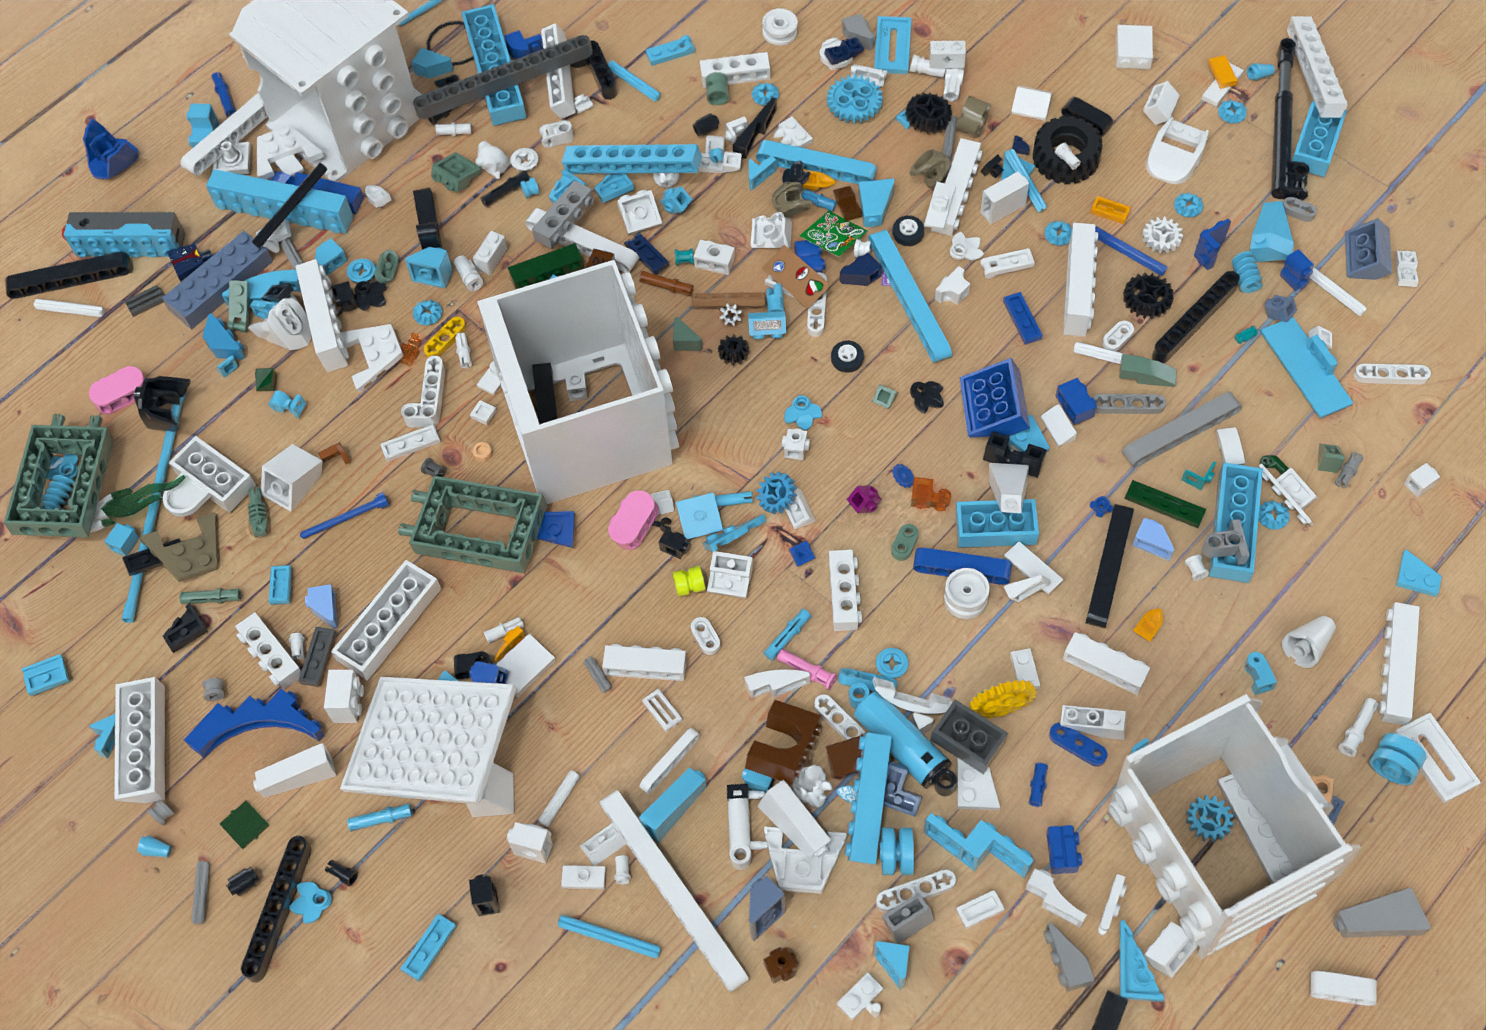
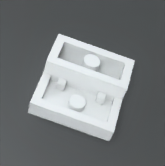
M714 551L707 592L747 599L753 558Z

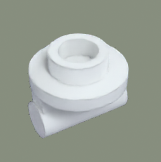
M582 94L574 98L575 110L578 114L593 107V103L588 95L584 96Z

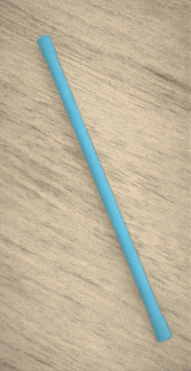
M185 395L179 398L180 405L172 404V418L176 423L179 421ZM166 431L142 535L151 533L154 530L176 432ZM140 542L138 552L148 549L146 545ZM144 572L132 576L127 602L125 603L121 619L123 622H134Z

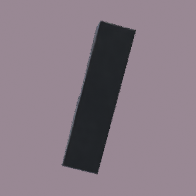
M772 97L732 144L733 153H741V158H747L758 133L766 134L777 110V98Z
M551 363L532 365L538 422L543 424L558 419Z

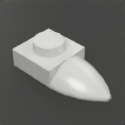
M375 185L366 186L365 194L369 202L376 208L392 201L390 194L383 188Z

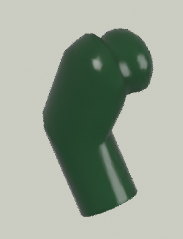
M1265 455L1260 459V464L1262 463L1265 468H1275L1281 475L1289 469L1277 456Z

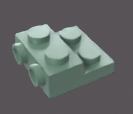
M455 152L432 165L431 177L435 182L444 184L448 190L458 193L469 186L471 179L481 174L482 168Z

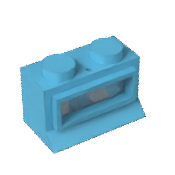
M785 311L748 313L749 336L753 335V339H763L764 335L772 334V338L783 337V334L786 333Z

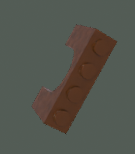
M774 700L768 712L766 727L791 736L797 742V745L790 748H776L754 740L747 754L745 769L779 781L784 780L786 783L793 785L796 777L800 778L802 774V764H806L808 761L809 749L813 750L815 746V736H819L823 726L820 724L821 715Z

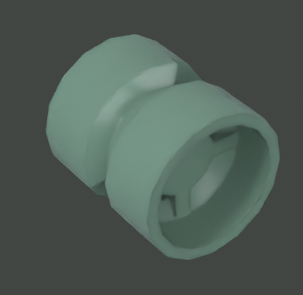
M721 72L710 73L705 79L707 101L712 105L725 104L729 99L727 76Z

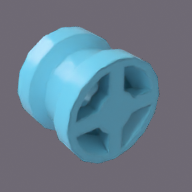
M534 177L530 178L529 181L520 182L526 199L532 194H539Z

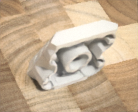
M781 212L774 213L771 218H767L764 215L753 218L751 248H781L783 245L791 248L793 227L791 218H786Z

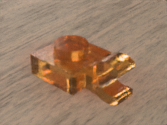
M412 333L410 335L408 345L402 343L401 350L403 355L398 361L399 363L411 367L420 354L417 348L422 341L418 339V334Z

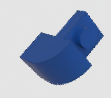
M520 30L504 36L507 50L515 60L543 49V41L540 34L524 39Z

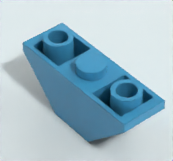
M210 313L202 336L209 349L217 358L228 359L232 355L235 359L243 360L245 356L242 351L245 349L239 341L235 342L232 332L229 329H224L225 325L219 317L215 318Z

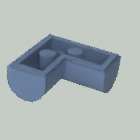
M888 762L883 805L915 817L922 796L902 789L908 768L897 762Z

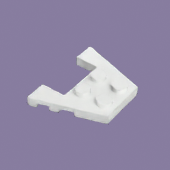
M291 125L282 127L257 137V176L261 179L275 176L270 163L304 151L309 163L323 158V153Z
M391 324L340 332L343 333L345 338L344 348L360 343L369 366L368 369L352 376L358 392H362L366 384L370 381L374 382L378 374L383 370L387 371L404 357Z
M764 827L766 842H768V850L778 888L782 891L822 894L845 844L847 833L827 832V836L831 839L826 846L828 850L819 857L814 855L809 859L801 850L782 848L783 832L779 828Z

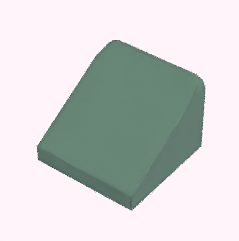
M879 384L872 402L890 409L899 392Z

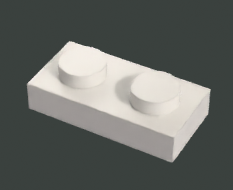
M1031 649L1010 652L1016 680L1018 682L1029 680L1030 683H1033L1035 689H1039L1040 683Z

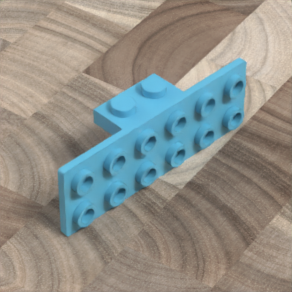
M1291 317L1288 322L1280 321L1261 330V334L1319 418L1328 416L1353 404V401L1333 374L1338 364L1335 356L1331 355L1325 342L1318 335L1312 336L1309 340L1294 317Z

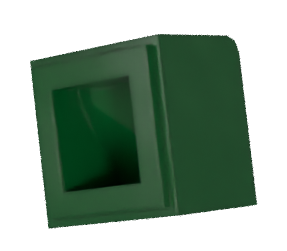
M257 368L255 370L256 391H275L277 374L274 368Z

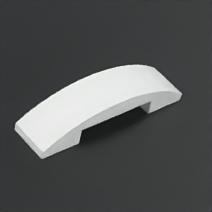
M724 152L723 160L721 162L718 160V163L712 162L709 154L701 153L702 159L698 170L700 172L725 173L740 170L741 153Z
M873 677L872 680L875 690L884 699L909 711L925 714L945 713L952 704L951 699L931 693L929 700L896 691L891 681Z

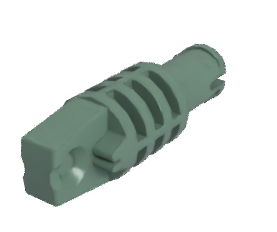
M255 487L256 493H254V489L250 488L248 490L250 497L248 505L250 525L254 537L266 536L267 513L266 505L262 502L261 489Z

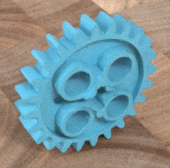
M854 74L853 78L847 75L846 80L841 77V82L835 80V85H830L827 95V107L830 108V113L834 112V117L839 116L840 121L844 118L846 123L852 120L853 124H855L856 120H859L860 123H862V119L869 121V116L874 118L875 113H879V108L882 107V90H879V85L875 86V81L870 82L869 77L864 80L863 75L860 78H857L856 74Z

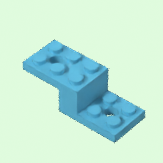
M930 813L926 818L924 833L974 872L988 854L991 853L1024 879L1029 874L1034 861L1031 858L1032 855L1027 850L1019 849L1015 846L1014 841L1008 836L999 834L991 823H985L981 820L965 839L958 829H952L946 825L947 822L941 816H935Z

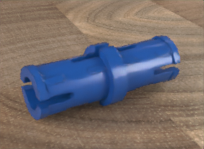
M1035 763L1033 780L1030 781L1031 794L1028 804L1031 806H1042L1043 793L1047 788V764Z

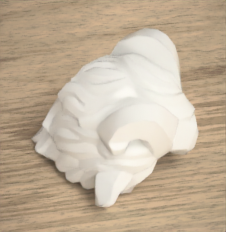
M487 141L479 143L478 157L475 163L490 175L495 176L496 179H500V174L507 170L511 160L501 149L490 145Z
M816 765L804 767L800 778L796 777L793 785L790 786L801 802L809 803L813 807H821L825 802L826 796L824 791L831 790L832 785L826 781L823 767Z

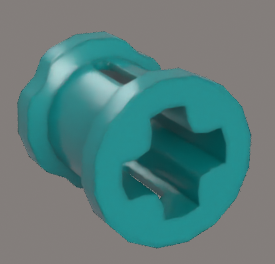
M693 248L683 251L675 249L676 266L679 263L694 264Z

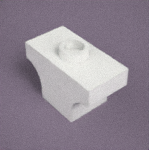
M958 266L949 276L944 277L941 284L936 288V301L939 303L951 301L959 305L969 295L970 283L964 279L965 270Z

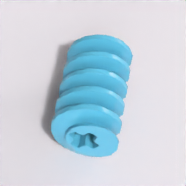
M1245 251L1236 255L1232 260V266L1234 267V272L1240 277L1239 285L1241 291L1252 293L1259 290L1263 286L1261 283L1262 277L1260 276L1253 252Z
M54 475L52 481L48 484L49 488L45 490V494L41 497L42 501H40L39 508H59L63 510L59 505L65 506L67 504L63 498H70V495L66 492L73 493V488L70 485L73 486L75 481L63 475Z

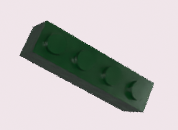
M574 243L509 266L508 271L516 290L549 280L552 275L559 277L584 269V263Z

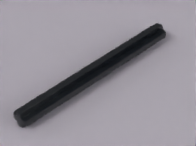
M319 163L255 236L252 240L253 245L261 248L325 174L327 167L324 164Z

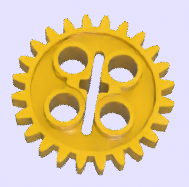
M1015 680L1012 683L1007 681L1006 683H999L996 687L991 686L989 690L984 689V693H978L977 697L972 698L973 700L970 701L969 706L971 710L985 719L987 717L992 719L995 716L999 718L1007 716L1010 712L1015 713V710H1022L1023 706H1028V703L1033 702L1037 693L1033 683H1030L1029 680L1026 682L1024 680L1019 682Z

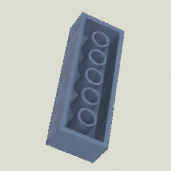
M242 231L163 296L162 300L167 309L192 330L225 302L222 294L229 289V280L244 281L257 276L273 262L268 250L264 246L257 248L252 243L254 238L247 232Z

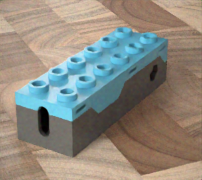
M69 212L67 223L62 228V237L68 242L76 257H97L116 252H125L129 257H169L168 250L183 247L185 232L175 212Z

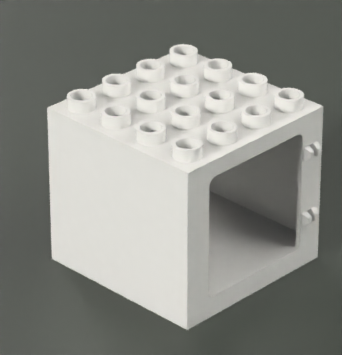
M615 260L477 301L498 377L536 491L539 494H543L547 504L673 465L671 450L679 448L675 433L677 425L673 415L675 406L671 396L673 388L669 374L666 369L661 370L658 362V359H660L659 349L654 336H648L646 330L648 322L642 304H636L633 296L636 295V290L630 272L620 274ZM551 363L554 384L566 380L565 374L583 371L584 374L613 365H619L623 369L632 396L539 424L528 393L535 390L532 365Z

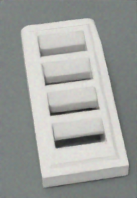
M1039 575L1005 585L1004 588L1009 599L1019 603L1049 585L1051 581Z

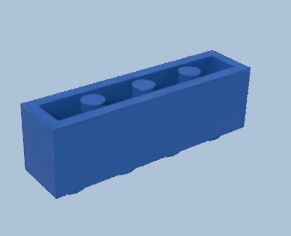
M296 172L293 177L294 182L291 185L300 186L308 175ZM320 178L312 187L315 190L345 195L352 214L355 215L364 200L360 187Z

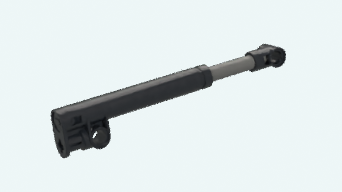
M1290 38L1281 40L1276 54L1280 72L1279 92L1275 95L1271 195L1276 199L1285 200L1288 197H1294L1299 200H1305L1308 197V191L1305 189V186L1307 185L1309 166L1303 162L1291 161L1293 94L1290 92L1296 43Z

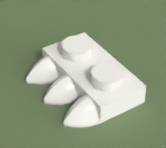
M793 117L778 124V129L774 133L775 138L783 137L781 140L783 144L805 148L813 143V138Z

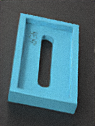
M878 16L874 69L884 70L892 74H908L911 18ZM891 30L897 31L894 62L889 61Z

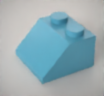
M428 247L406 257L405 262L413 282L446 289L453 272L447 250Z

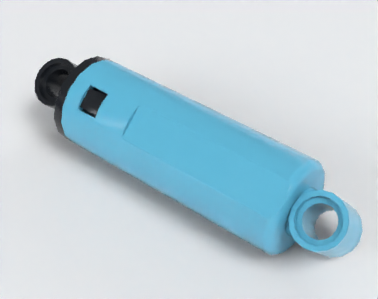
M864 683L853 684L849 689V704L856 709L854 712L855 719L869 733L892 736L890 754L900 764L908 768V772L924 789L934 785L935 791L939 795H951L956 785V775L951 770H948L951 766V761L894 704L884 699L877 691L869 694V688ZM862 694L864 697L856 698L854 695ZM948 780L951 784L944 786L940 781Z

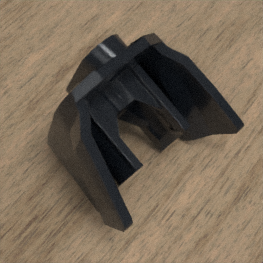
M158 376L155 378H145L142 387H136L134 399L138 407L139 416L148 429L170 432L178 430L179 424L172 418V411L160 409L159 407L165 404L180 405L179 398L184 397L190 385V379Z

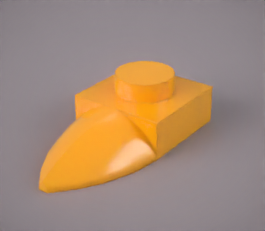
M803 169V171L810 172L808 180L802 185L803 189L818 191L819 188L830 187L836 183L832 177L824 173Z
M1152 609L1146 612L1133 631L1150 642L1162 626V609Z
M519 626L506 633L503 639L504 643L495 656V662L503 659L511 649L516 647L525 638L524 632Z

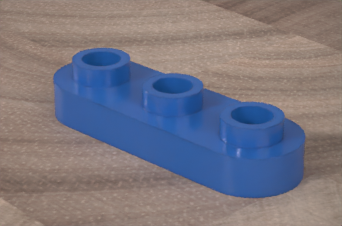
M1056 723L1051 727L1049 738L1054 744L1092 766L1098 767L1105 763L1107 750L1102 745L1074 729L1061 726L1060 723ZM1062 730L1064 734L1059 735L1057 731ZM1075 741H1080L1082 745H1076ZM1093 752H1099L1100 756H1095Z

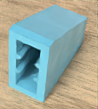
M894 179L859 182L858 194L864 227L882 225L894 193Z

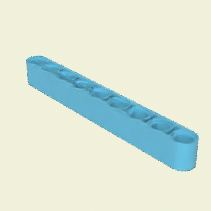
M885 229L868 235V241H871V248L878 262L882 266L932 362L935 363L952 357L948 341L888 231Z

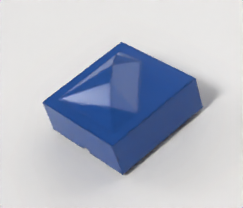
M807 540L789 549L797 567L815 559Z

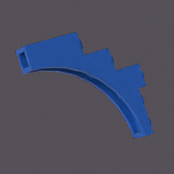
M280 689L267 704L259 698L255 700L249 696L236 711L227 705L223 707L217 703L188 734L184 741L191 749L205 758L217 746L228 739L246 731L259 728L280 727L293 729L305 733L319 742L325 735L321 731L322 726L316 720L310 721L306 718L307 714L300 709V705L297 702L298 697L291 691L285 692L283 689Z

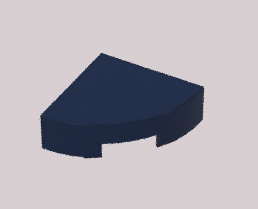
M1015 135L1012 149L1017 154L1029 155V145L1022 137Z

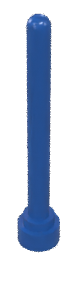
M384 492L379 493L371 502L302 531L300 537L303 539L308 538L376 507L378 509L382 507L383 509L390 505Z

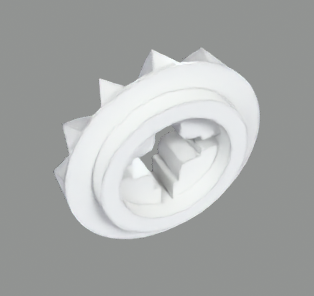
M530 148L516 150L510 159L512 167L516 168L517 171H532L533 167H537V162L539 161L537 153Z

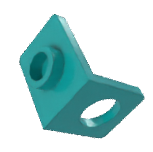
M1213 461L1204 478L1186 469L1181 480L1202 490L1206 482L1210 484L1215 475L1213 470L1216 462ZM1188 476L1193 477L1197 482L1191 481Z

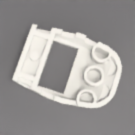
M1170 117L1158 131L1146 160L1147 172L1152 177L1170 184L1184 183L1191 177L1194 169L1201 162L1209 130L1204 132L1173 120V117ZM1165 136L1194 147L1196 150L1193 154L1161 142V140Z

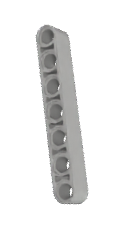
M1226 392L1128 444L1122 450V453L1134 468L1234 416L1242 409V405L1231 392Z

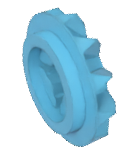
M765 82V84L759 83L758 86H754L752 98L757 104L766 105L772 97L778 100V87H775L773 83L768 84ZM765 90H767L766 97L763 94Z
M1229 99L1227 102L1223 101L1219 105L1218 114L1221 119L1228 123H1238L1246 117L1247 108L1244 107L1243 103Z
M1189 192L1187 194L1181 193L1174 202L1175 210L1184 217L1199 215L1204 205L1202 198H1198L1196 194L1192 195ZM1191 201L1192 205L1190 204L1186 208V203H1189Z
M1057 220L1053 223L1049 222L1048 226L1045 227V238L1054 245L1068 244L1072 228L1064 220L1062 222ZM1061 229L1062 232L1057 236V231Z
M357 259L348 266L347 276L352 283L367 282L369 279L373 280L375 265L372 261ZM364 268L365 272H363L362 275H359V272H361V270H363Z
M424 299L421 303L417 302V306L413 308V317L421 325L434 324L442 315L439 303L434 302L432 299L430 301ZM423 309H430L431 314L427 312L424 313Z
M1273 500L1271 502L1266 501L1260 505L1258 519L1265 527L1274 530L1281 529L1289 522L1290 514L1288 507L1285 508L1282 502L1278 503ZM1273 509L1276 514H1279L1275 520L1273 514H1270Z
M884 649L876 658L877 671L882 676L900 678L907 671L908 658L899 649ZM891 657H893L894 663L898 664L894 665L893 670H891L890 665L886 664L890 663Z

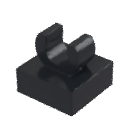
M997 154L980 172L984 176L990 172L992 177H998L1003 171V168L998 165L1002 158Z

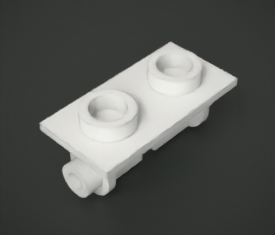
M857 64L851 67V78L854 77V74H856L857 78L863 75L864 80L869 77L870 82L875 81V86L883 87L887 71Z

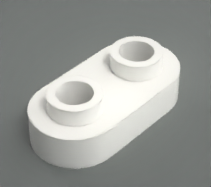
M1128 321L1118 322L1104 336L1102 342L1104 349L1118 351L1133 336V325Z
M704 617L694 619L691 623V632L702 652L707 655L717 653L720 649V639L709 620ZM699 628L705 629L702 632L698 631ZM708 644L714 645L711 648L707 647Z

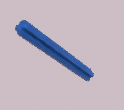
M1095 226V232H1098V240L1161 276L1166 273L1167 266Z

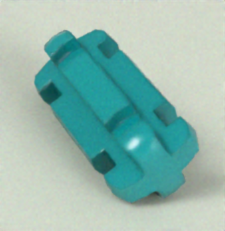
M1250 326V328L1242 330L1240 334L1237 333L1234 338L1238 344H1241L1253 338V336H1257L1258 330L1255 326Z

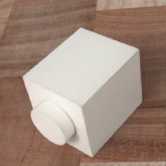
M1425 463L1409 474L1404 485L1418 498L1433 488L1440 476L1434 468Z

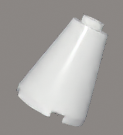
M1320 616L1287 633L1282 640V648L1288 658L1291 656L1296 660L1294 662L1296 665L1304 668H1311L1316 665L1336 630L1335 623L1327 616Z

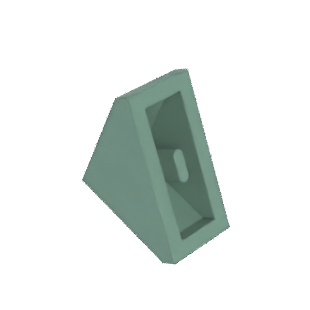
M678 317L674 318V351H701L703 349L702 338Z
M1320 443L1318 470L1338 473L1345 458L1340 446Z

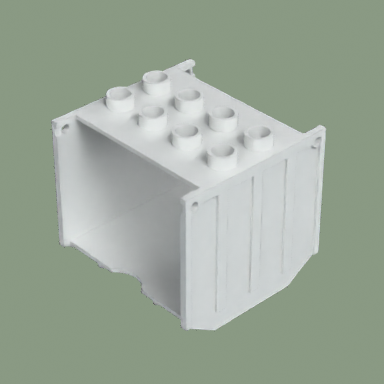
M253 0L242 8L233 31L229 35L232 40L239 44L248 68L256 70L260 74V85L257 91L269 118L265 125L271 132L291 125L322 151L323 158L309 163L304 151L297 154L314 168L319 163L324 164L327 167V171L323 176L328 180L340 182L365 161L379 156L383 147L393 139L403 137L409 127L420 119L415 111L413 100L422 94L413 88L396 29L398 24L409 17V13L395 1Z
M1247 694L1127 756L1116 788L1113 790L1111 802L1108 804L1110 815L1120 827H1125L1132 838V847L1138 859L1144 865L1148 864L1157 878L1156 885L1160 894L1167 903H1172L1181 917L1180 924L1186 936L1191 942H1197L1200 950L1197 954L1201 960L1316 898V893L1339 877L1362 849L1360 845L1345 844L1328 819V815L1334 806L1328 804L1289 747L1288 739L1282 737L1273 738L1257 714L1262 701L1249 698ZM1221 758L1249 801L1265 817L1277 843L1296 870V872L1238 902L1231 908L1225 909L1223 912L1149 797Z

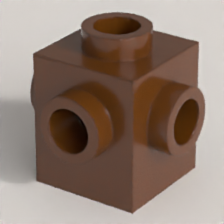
M787 947L784 949H774L769 953L770 956L763 959L764 966L773 984L780 980H783V982L788 981L797 972L796 965L799 962L794 952L790 953Z

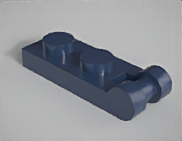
M637 233L632 240L628 239L624 242L625 247L636 252L639 260L653 274L657 275L669 266V261L642 234Z

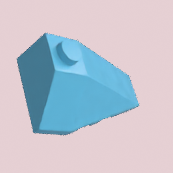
M1282 201L1265 202L1263 204L1250 245V250L1253 252L1256 262L1286 260L1288 255L1293 253L1294 241Z

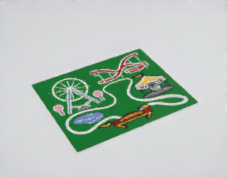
M827 211L799 236L839 257L856 242V239H860L868 231L850 221H845L844 218L831 211Z

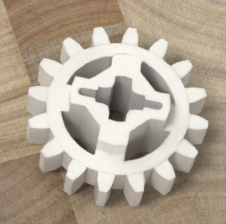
M1156 217V221L1151 219L1149 224H1145L1142 236H1144L1143 242H1147V248L1153 247V252L1156 249L1159 250V254L1162 253V250H1165L1166 253H1169L1170 249L1175 251L1176 246L1179 247L1182 241V228H1178V223L1173 224V219L1166 221V217L1163 220Z

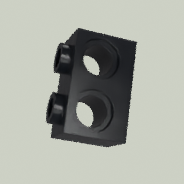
M478 875L474 879L469 880L471 902L477 915L481 917L500 913L497 887L491 876Z

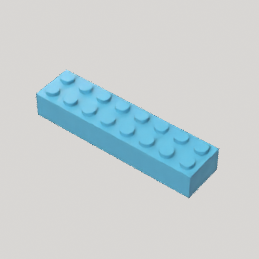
M494 4L461 12L477 72L481 73L510 62ZM518 84L485 96L493 126L526 118Z
M216 169L213 170L206 184L217 208L232 210L237 213L242 212L252 216L266 217L268 219L274 216L299 187ZM311 189L287 216L286 220L289 223L301 226H310L319 230L325 229L334 233L346 234L354 217L345 195Z

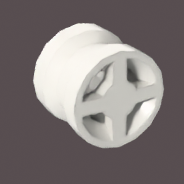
M856 239L854 257L863 256L867 252L870 254L871 241L862 242Z

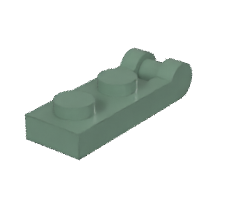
M229 280V321L227 329L231 332L236 330L248 332L249 281ZM237 317L241 318V323H236Z

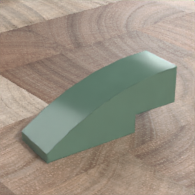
M1122 354L1119 378L1136 379L1137 384L1175 387L1176 369L1152 359Z

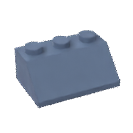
M1377 218L1345 231L1348 278L1376 280L1392 274L1390 228Z
M767 875L763 879H757L752 884V889L750 890L749 924L753 941L759 938L786 912L785 894Z

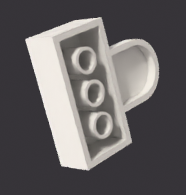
M195 436L169 462L178 477L164 491L163 504L172 515L184 517L193 514L208 499H211L230 513L249 494L248 490L250 488L254 489L256 485L247 472Z

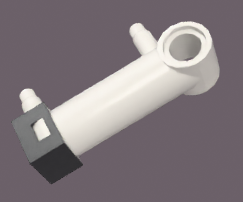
M748 784L727 785L730 861L737 870H744L750 866L751 850L768 848V842L750 841L749 799L763 798L765 791H748ZM739 853L746 855L743 860H737L735 856Z

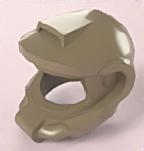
M930 149L917 159L909 173L911 176H918L923 173L925 176L924 183L927 187L932 188L936 185V182L943 183L951 167L950 160L947 155Z
M785 182L772 195L774 208L778 212L783 213L786 218L809 209L812 206V201L803 200L801 195L803 186L800 182Z

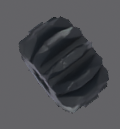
M735 334L732 337L726 335L725 340L721 339L718 346L719 358L724 360L725 364L731 362L732 366H734L737 362L741 365L742 360H746L749 354L747 340H743L742 336L736 338Z

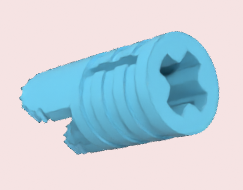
M777 283L774 285V291L772 288L766 289L768 312L784 311L782 285Z

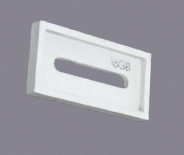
M1431 713L1395 730L1394 734H1399L1415 741L1426 752L1427 759L1419 770L1443 804L1481 784ZM1419 735L1427 738L1430 746L1443 764L1447 766L1454 781H1449L1418 739Z

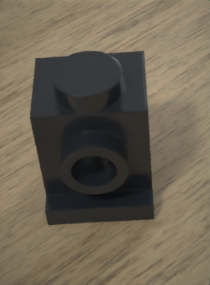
M349 281L331 286L337 306L341 305L343 312H349L357 308Z
M667 526L659 540L660 551L680 560L684 554L688 553L691 546L683 534L672 532L669 526Z

